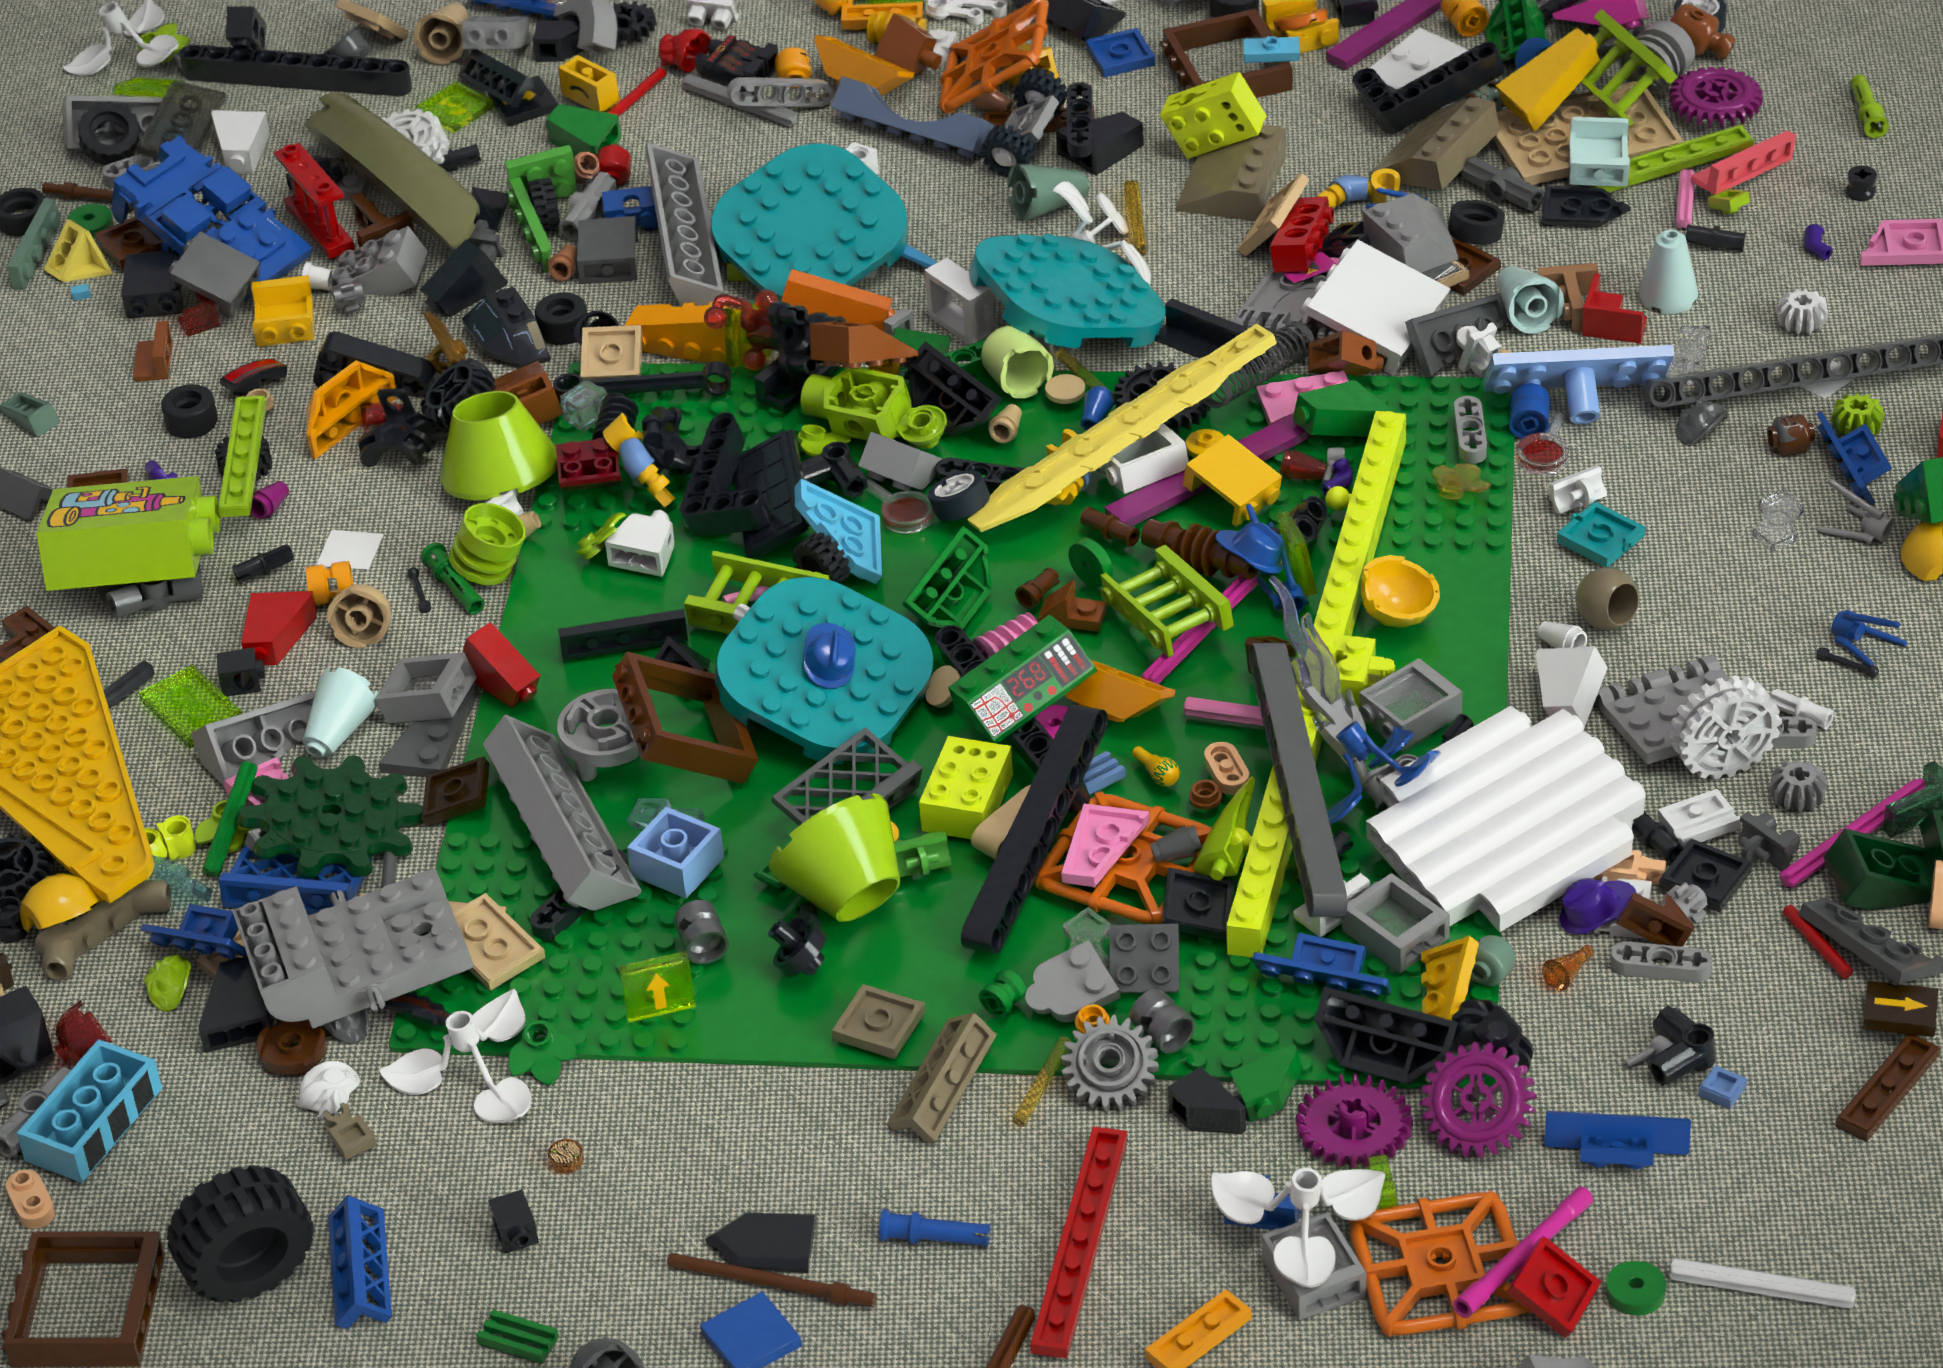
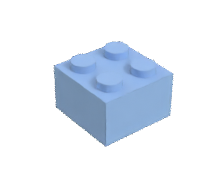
M665 807L627 847L631 873L635 878L686 899L724 858L720 828L668 807Z

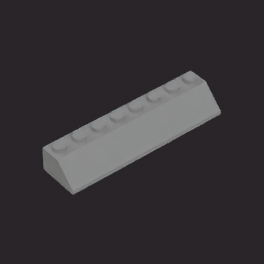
M647 142L645 152L668 282L680 306L684 303L693 302L695 306L708 305L709 302L719 301L724 291L699 159Z
M504 715L483 745L489 754V761L496 767L500 775V781L510 793V800L516 804L521 820L531 832L530 837L537 843L542 853V859L549 865L553 873L552 878L563 891L565 901L574 907L582 906L594 911L638 896L642 890L617 851L618 848L561 749L555 735ZM611 849L614 855L612 857L606 856L603 852ZM616 865H619L620 870L611 876L616 869Z

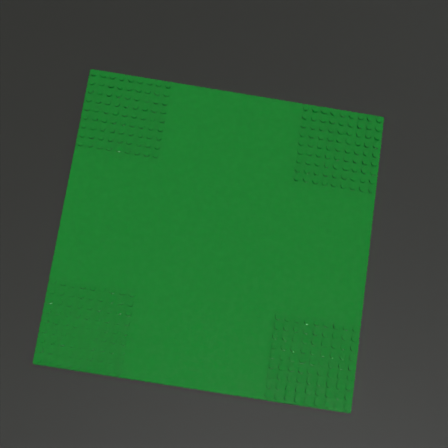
M581 362L570 364L568 373H575L580 376ZM641 362V376L699 372L703 370L706 364ZM726 364L732 372L731 387L726 394L720 396L709 395L702 388L623 394L633 400L639 409L634 427L635 432L640 431L644 434L642 420L647 415H651L652 410L656 406H663L666 409L670 407L679 408L682 414L679 436L689 446L702 445L710 421L718 414L730 412L734 415L746 438L742 453L783 430L793 429L797 440L798 433L801 432L804 425H817L823 427L826 430L825 433L832 432L827 419L804 414L801 408V400L785 413L756 400L754 377L768 365ZM838 367L828 377L833 378L847 368ZM983 370L971 376L1002 398L1001 402L983 424L954 437H950L944 432L937 445L928 449H921L905 441L902 437L897 436L893 440L943 459L957 458L1027 468L1047 457V445L1053 444L1056 447H1060L1063 444L1062 432L1064 429L1073 430L1077 435L1087 431L1080 424L1083 416L1085 395L1074 403H1055L1046 396L1045 385L1048 381L1045 380L1037 388L1038 393L1025 399L1013 398L1001 389L987 370ZM1053 370L1051 378L1062 374L1078 376L1085 383V394L1094 386H1102L1111 391L1114 401L1115 384H1118L1119 377H1125V372ZM1231 374L1235 378L1237 386L1241 388V384L1236 379L1235 375ZM1240 374L1243 383L1247 385V380ZM1247 374L1249 380L1253 381V377H1251L1250 374ZM1276 374L1258 386L1315 375ZM720 375L707 377L712 382H723L726 380ZM1346 375L1348 381H1357L1391 408L1392 412L1406 414V444L1373 559L1387 555L1405 557V560L1419 565L1430 575L1433 574L1439 584L1440 599L1432 614L1421 623L1403 628L1384 626L1367 613L1362 600L1352 636L1376 639V656L1394 660V672L1420 658L1462 691V714L1468 716L1475 726L1507 708L1515 436L1509 426L1510 397L1514 390L1503 394H1497L1494 391L1484 392V378L1438 376L1424 378L1383 375L1357 377L1355 375ZM1227 377L1226 379L1229 381L1231 389L1233 391H1236L1235 387L1230 382L1229 377ZM808 378L796 379L792 384L805 383ZM1221 384L1220 387L1225 392L1224 386ZM1255 387L1221 408H1211L1210 411H1207V418H1201L1200 425L1191 423V430L1183 426L1180 427V433L1175 432L1173 429L1171 430L1184 440L1186 444V439L1191 433L1202 429L1218 431L1224 437L1229 434L1239 441L1269 425L1257 398ZM1218 388L1216 393L1225 399V395ZM1214 392L1212 393V398H1213L1215 401L1221 402V403L1224 402V401H1222L1221 399H1219V398L1214 394ZM790 394L777 395L775 398L783 401ZM606 395L587 396L581 404L573 409H568L567 406L561 405L564 414L555 419L550 438L553 444L556 446V444L591 440L600 408ZM1462 396L1476 397L1482 404L1487 440V456L1480 463H1466L1459 457L1454 422V402ZM1007 405H1017L1021 409L1022 415L1016 438L1007 443L995 441L989 432L990 420ZM1113 405L1104 419L1109 416L1110 412L1116 409V405ZM1466 411V415H1471L1470 411ZM1465 428V429H1463V430H1465V431H1476L1477 429H1475V428ZM1315 435L1264 461L1282 476L1281 493L1275 503L1266 505L1258 511L1256 516L1259 522L1267 526L1269 522H1272L1274 527L1287 525V514L1309 496L1320 498L1328 509V517L1318 537L1303 548L1307 570L1301 554L1302 551H1298L1295 554L1288 553L1294 581L1299 584L1300 573L1304 572L1306 574L1309 605L1296 614H1287L1282 608L1276 610L1273 601L1257 584L1231 610L1234 626L1225 631L1216 626L1159 683V685L1176 690L1174 697L1138 717L1125 719V722H1116L1108 719L1107 729L1094 757L1108 751L1111 754V759L1115 758L1118 761V765H1122L1125 768L1126 777L1094 793L1103 791L1104 794L1116 795L1150 807L1161 806L1168 813L1213 827L1234 795L1222 793V801L1217 807L1202 810L1190 804L1189 791L1192 789L1193 784L1199 780L1213 781L1205 767V749L1215 742H1227L1237 749L1249 770V778L1253 776L1255 780L1246 823V831L1250 836H1253L1273 767L1264 727L1186 716L1184 714V703L1187 697H1196L1259 706L1252 674L1248 671L1245 648L1247 637L1271 635L1299 644L1296 656L1289 657L1295 683L1297 684L1348 508L1347 506L1344 510L1334 511L1326 504V496L1322 493L1321 484L1327 469V451L1329 448H1344V456L1349 460V465L1353 467L1354 471L1353 482L1346 488L1349 494H1352L1368 437ZM849 437L851 442L847 445L850 455L858 466L867 441ZM797 440L800 461L803 462L813 458V456L802 451L801 443ZM1469 444L1471 449H1475V444ZM1187 452L1188 462H1190L1194 457ZM620 453L622 484L561 491L557 468L552 476L537 486L531 511L538 515L541 527L525 538L522 544L499 628L502 635L541 675L537 686L538 692L530 701L526 703L521 701L511 708L483 689L464 763L484 756L489 762L486 806L448 819L436 864V871L448 901L469 903L486 893L499 906L507 907L506 913L545 950V958L491 991L469 970L408 993L417 992L418 996L429 997L432 1003L442 1004L445 1011L450 1014L457 1011H467L473 1016L492 1000L515 989L526 1017L524 1028L516 1036L502 1042H495L489 1038L484 1041L479 1039L477 1048L481 1056L509 1057L511 1049L522 1041V1034L526 1026L532 1021L543 1020L552 1024L557 1033L566 1034L571 1037L577 1051L575 1059L918 1071L947 1019L975 1012L997 1034L975 1073L1063 1076L1062 1070L1068 1066L1062 1064L1061 1056L1070 1054L1066 1051L1065 1042L1076 1043L1073 1037V1031H1077L1075 1020L1060 1022L1051 1013L1038 1014L1028 1007L1025 996L1019 1002L1012 1003L1011 1010L1004 1017H995L981 1005L979 1000L980 991L986 985L993 984L994 977L1004 969L1011 970L1019 975L1028 989L1034 983L1033 974L1037 966L1088 940L1110 974L1109 925H1134L1141 923L1102 910L1098 913L1091 911L1087 905L1051 894L1045 890H1040L1033 883L1007 940L998 954L966 949L961 944V931L995 860L974 848L971 844V839L947 835L951 865L929 870V874L924 876L921 873L900 877V885L896 892L870 913L851 921L840 922L816 906L818 910L816 918L821 922V929L827 936L825 944L820 951L825 957L824 961L817 968L815 974L811 976L800 972L795 976L787 977L773 964L775 953L780 945L768 936V932L775 922L778 924L779 919L785 920L788 924L791 919L795 918L797 906L801 908V903L809 901L786 885L781 890H778L759 881L753 874L773 854L775 849L780 847L790 837L789 834L798 827L794 821L771 802L772 796L819 761L804 756L803 746L753 720H750L746 728L759 760L744 784L642 760L641 756L617 766L596 767L597 775L594 779L590 781L580 780L617 848L626 853L629 869L630 862L627 847L665 807L721 829L724 858L687 899L635 878L642 890L638 896L594 911L589 909L566 930L555 936L554 939L541 940V938L533 934L530 923L531 915L561 888L552 878L553 873L549 865L542 859V853L537 843L530 837L531 832L521 820L516 804L510 800V793L500 781V775L496 767L489 761V754L483 745L484 741L502 717L508 715L555 735L559 743L557 721L562 710L571 701L592 691L616 689L612 675L616 670L615 665L620 663L626 651L563 661L558 632L560 628L684 609L688 641L681 643L711 660L707 672L715 674L719 650L729 634L688 625L684 602L688 595L706 596L716 578L711 557L713 551L748 558L742 532L695 537L692 535L679 511L691 474L683 477L677 473L676 467L673 470L664 469L659 474V476L663 474L670 481L665 488L675 497L668 506L663 508L647 490L648 485L643 486L637 479L633 480L623 468ZM859 467L867 478L868 487L864 490L862 496L854 499L850 496H844L833 481L827 480L816 485L880 516L882 577L874 584L865 579H860L849 572V577L840 584L906 617L924 633L933 653L931 676L938 668L946 666L935 641V635L941 628L926 625L905 608L902 603L962 526L966 527L988 545L987 559L992 586L990 594L962 629L973 642L975 637L983 636L985 632L993 631L995 627L1004 625L1005 622L1014 620L1016 616L1024 615L1025 612L1031 613L1037 620L1045 598L1071 580H1075L1076 598L1103 601L1100 593L1103 586L1099 588L1088 586L1076 575L1068 557L1069 548L1082 538L1094 540L1106 551L1113 565L1112 579L1120 584L1154 568L1155 563H1157L1155 549L1144 546L1141 543L1142 529L1150 519L1163 523L1172 520L1178 522L1180 527L1185 530L1190 525L1198 523L1202 527L1212 528L1213 531L1217 529L1220 531L1233 530L1239 532L1246 524L1252 523L1251 520H1245L1237 527L1234 526L1232 519L1235 507L1213 489L1208 488L1132 526L1140 530V538L1136 545L1129 547L1114 538L1106 539L1100 535L1099 531L1082 525L1080 517L1083 510L1087 507H1092L1105 514V506L1146 486L1124 494L1115 485H1111L1108 479L1096 470L1091 472L1088 486L1084 491L1077 494L1070 505L1058 504L1056 506L1046 502L1032 512L983 532L978 531L968 523L967 519L970 516L955 521H942L936 517L928 499L929 490L937 483L936 477L923 490L911 487L910 491L907 492L892 486L894 480L886 477L885 481L881 482L868 477L869 470ZM733 479L729 491H735ZM655 510H662L667 513L669 521L673 526L674 548L662 577L608 566L606 546L588 560L582 555L578 556L576 553L580 548L577 544L578 541L590 532L594 534L604 526L610 516L616 513H624L626 515L614 525L616 528L631 514L651 516ZM809 526V530L763 556L752 559L795 568L797 563L793 562L792 559L795 556L792 554L795 549L794 547L816 531ZM1284 566L1280 573L1263 575L1258 571V574L1278 596L1277 593L1280 585L1287 581ZM1047 567L1057 571L1060 576L1057 579H1060V583L1048 591L1034 608L1026 609L1017 601L1015 591L1019 586L1036 578ZM1218 570L1212 577L1200 574L1220 593L1238 577L1227 578L1222 575L1221 570ZM1158 579L1129 594L1133 598L1138 597L1167 583V581ZM728 580L717 601L722 602V596L741 591L744 583ZM1173 593L1145 608L1152 612L1183 597V595ZM756 600L748 602L747 606L751 608ZM1107 606V613L1099 632L1068 628L1091 660L1140 678L1142 673L1163 653L1159 648L1155 649L1149 639L1112 606ZM1190 607L1160 622L1168 626L1199 611V609ZM1181 634L1171 638V642L1173 643ZM662 645L627 650V652L655 658ZM648 689L663 731L718 744L703 702ZM1413 692L1386 709L1404 721L1431 704ZM925 695L923 700L918 699L892 734L891 743L888 747L907 763L914 760L922 767L919 788L889 810L891 822L899 829V840L905 841L930 833L921 830L919 801L947 737L952 736L992 743L957 714L953 700L948 705L937 708L928 703ZM1064 695L1052 705L1070 707L1079 703L1067 699L1066 695ZM1452 722L1404 750L1400 749L1390 757L1395 760L1404 754H1412L1418 758L1423 756L1428 751L1441 745L1443 740L1441 736ZM1365 723L1366 733L1373 740V743L1382 749L1387 740L1374 727ZM604 724L599 727H608L613 724ZM1006 738L998 743L1011 746ZM1323 738L1316 761V769L1328 812L1341 799L1353 791L1354 782L1349 767L1346 766L1343 759ZM1012 746L1013 777L1000 807L1023 788L1031 785L1036 776ZM1140 746L1152 755L1174 760L1180 767L1178 782L1170 787L1157 785L1146 770L1145 765L1132 756L1133 749ZM1373 753L1364 762L1368 772L1388 763L1384 760L1376 767L1370 769L1368 764L1376 757ZM566 755L576 773L575 761ZM843 761V764H833V770L851 771V761ZM856 762V771L874 772V763ZM879 763V773H894L898 770L893 764ZM813 778L809 781V788L828 789V779ZM833 779L832 789L851 790V780ZM856 780V790L870 791L875 787V781ZM1362 791V798L1354 808L1343 818L1330 825L1333 836L1337 831L1342 830L1351 837L1345 844L1350 841L1354 843V846L1338 859L1343 880L1348 882L1361 873L1370 880L1371 886L1392 873L1404 882L1366 838V821L1381 812L1375 809V802L1368 793ZM790 795L785 799L790 805L805 806V796ZM809 796V806L828 807V797ZM832 798V805L847 798ZM1067 812L1048 854L1057 843V836L1060 831L1068 828L1078 812ZM1161 824L1159 827L1156 826L1152 833L1164 837L1176 829ZM1293 848L1263 954L1292 959L1298 933L1317 936L1294 918V910L1305 904L1302 886L1296 881L1297 877L1293 875V871L1297 868ZM1069 849L1056 866L1065 863ZM1248 850L1244 852L1237 875L1223 877V879L1235 881L1233 901ZM1128 854L1126 857L1122 858H1131L1133 857V855ZM1194 857L1170 860L1168 862L1188 867ZM1155 873L1148 883V887L1159 908L1163 902L1166 877ZM1067 884L1091 893L1096 889V887ZM1115 884L1106 897L1146 911L1137 890ZM706 900L712 903L717 911L720 923L728 937L729 947L727 952L715 962L697 964L687 957L673 919L678 909L688 902ZM567 902L560 905L564 908L573 907ZM1392 902L1369 917L1395 937L1400 936L1418 923L1417 920ZM1477 910L1451 925L1449 939L1443 944L1467 936H1471L1478 942L1482 937L1488 935L1500 937L1501 932L1492 925L1480 910ZM1342 924L1322 936V938L1361 945L1342 931ZM1179 931V992L1166 994L1175 1001L1177 1006L1185 1010L1194 1019L1195 1030L1187 1044L1174 1053L1166 1054L1152 1044L1150 1048H1157L1158 1057L1153 1061L1158 1062L1159 1071L1151 1073L1155 1080H1179L1197 1068L1202 1067L1210 1076L1217 1077L1220 1082H1233L1230 1074L1231 1070L1295 1044L1303 1068L1296 1085L1325 1086V1080L1328 1078L1332 1086H1338L1340 1074L1343 1076L1344 1082L1350 1085L1354 1073L1357 1074L1359 1085H1363L1366 1082L1368 1075L1371 1074L1340 1066L1321 1030L1314 1021L1323 989L1328 987L1326 983L1313 980L1312 984H1305L1294 980L1293 976L1280 974L1279 977L1264 975L1259 972L1260 969L1256 968L1252 960L1253 958L1227 954V941ZM430 932L423 933L420 936L427 935ZM1366 949L1361 974L1388 979L1392 988L1390 995L1380 994V997L1374 998L1361 994L1358 989L1348 987L1343 992L1422 1012V1000L1426 996V987L1421 984V974L1426 972V964L1420 959L1399 973ZM656 973L670 985L664 987L667 1008L658 1010L655 1008L653 990L647 991ZM1470 977L1465 1000H1491L1498 1005L1499 984L1487 987L1478 984ZM862 984L925 1003V1014L896 1059L833 1040L832 1029ZM1144 993L1120 994L1121 998L1102 1006V1008H1104L1110 1019L1113 1015H1116L1118 1025H1122L1130 1017V1011L1134 1003ZM403 997L400 998V1001L415 1004L411 1001L404 999ZM415 1004L430 1011L426 1004ZM396 1013L389 1039V1049L394 1053H410L418 1049H432L439 1054H443L445 1046L443 1037L449 1035L445 1026L430 1025L411 1019L409 1014ZM538 1035L534 1041L537 1043L541 1042L546 1036ZM451 1045L450 1055H473L472 1051L463 1053ZM1109 1058L1101 1066L1111 1069L1116 1067L1119 1061ZM1426 1073L1410 1084L1371 1075L1372 1087L1379 1086L1382 1079L1385 1081V1088L1396 1086V1088L1421 1089L1422 1086L1431 1085L1432 1082L1427 1083L1425 1081ZM1484 1075L1485 1085L1491 1087L1496 1083L1495 1079ZM1470 1077L1460 1082L1457 1087L1463 1089L1470 1083Z

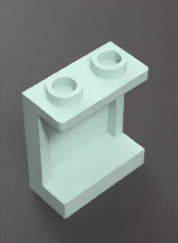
M1571 118L1569 185L1627 187L1630 158H1628V119Z

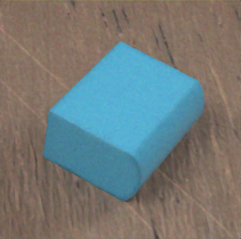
M88 284L71 287L73 300L91 298Z

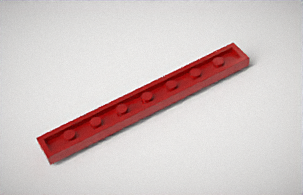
M1092 1127L1031 1340V1354L1068 1359L1128 1142V1131Z

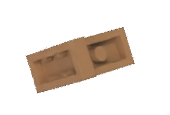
M1597 263L1538 268V275L1553 280L1563 292L1564 321H1569L1572 332H1582L1584 304L1581 295L1588 294L1594 274H1598Z

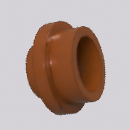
M1199 780L1193 784L1192 789L1189 791V802L1198 809H1213L1222 801L1221 790L1211 780Z

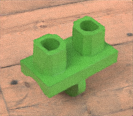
M944 831L923 834L922 837L905 841H894L900 877L921 873L924 876L929 874V870L951 865L947 835Z

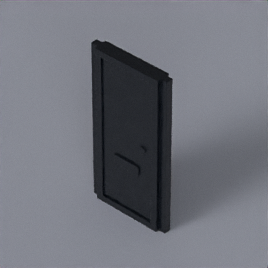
M793 429L783 430L742 453L733 476L735 490L758 489L772 514L770 523L765 527L742 532L746 556L750 559L754 557L757 559L806 532L809 530V526H811L795 507V485L800 479L804 480L796 434Z

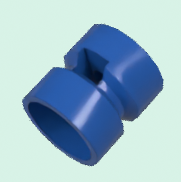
M1527 383L1516 387L1510 397L1509 426L1514 436L1529 441L1537 440L1547 433L1550 416V396L1544 387L1538 384Z

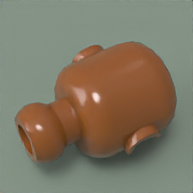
M1692 4L1680 5L1670 22L1684 29L1689 35L1695 47V56H1701L1707 50H1710L1717 58L1726 59L1736 42L1731 34H1721L1718 32L1719 20L1717 17Z

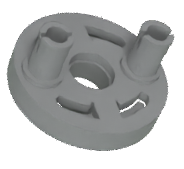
M602 689L581 695L571 701L560 713L557 721L559 744L563 752L575 761L576 775L578 778L580 777L581 781L594 779L597 775L596 767L617 766L630 762L640 756L617 689ZM604 724H613L608 727H599Z

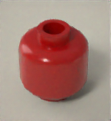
M615 144L601 148L596 155L599 160V172L609 173L610 177L616 180V186L625 184L631 174L632 158L630 153L623 147Z

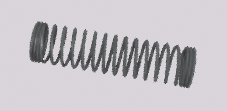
M1297 321L1290 322L1273 332L1274 337H1278V340H1275L1278 342L1280 350L1274 345L1275 354L1270 348L1267 351L1273 363L1276 364V368L1272 367L1269 357L1264 353L1262 354L1263 360L1270 367V371H1267L1263 360L1257 356V362L1262 370H1264V375L1261 374L1257 363L1251 360L1252 367L1259 375L1258 378L1255 377L1251 366L1246 363V370L1253 377V381L1249 380L1246 370L1242 367L1240 372L1245 380H1247V385L1243 383L1240 374L1236 371L1234 375L1241 384V388L1237 386L1235 378L1230 374L1228 376L1236 391L1231 389L1229 381L1225 379L1222 383L1225 392L1220 386L1218 387L1225 395V399L1220 397L1216 391L1214 392L1224 402H1217L1210 395L1202 399V401L1211 408H1221L1269 378L1284 371L1286 368L1308 357L1303 337L1296 330L1289 327H1297L1306 334L1309 343L1315 341L1312 332L1306 325ZM1287 330L1293 331L1301 338L1304 345L1303 355L1297 340ZM1286 335L1290 336L1295 341L1298 347V354L1294 351L1292 344L1287 340ZM1281 352L1287 357V361L1283 360ZM1276 356L1281 360V365L1278 364Z

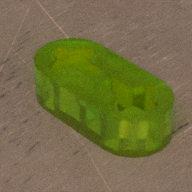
M1386 1154L1368 1157L1369 1170L1385 1173L1378 1205L1379 1209L1398 1206L1394 1181Z

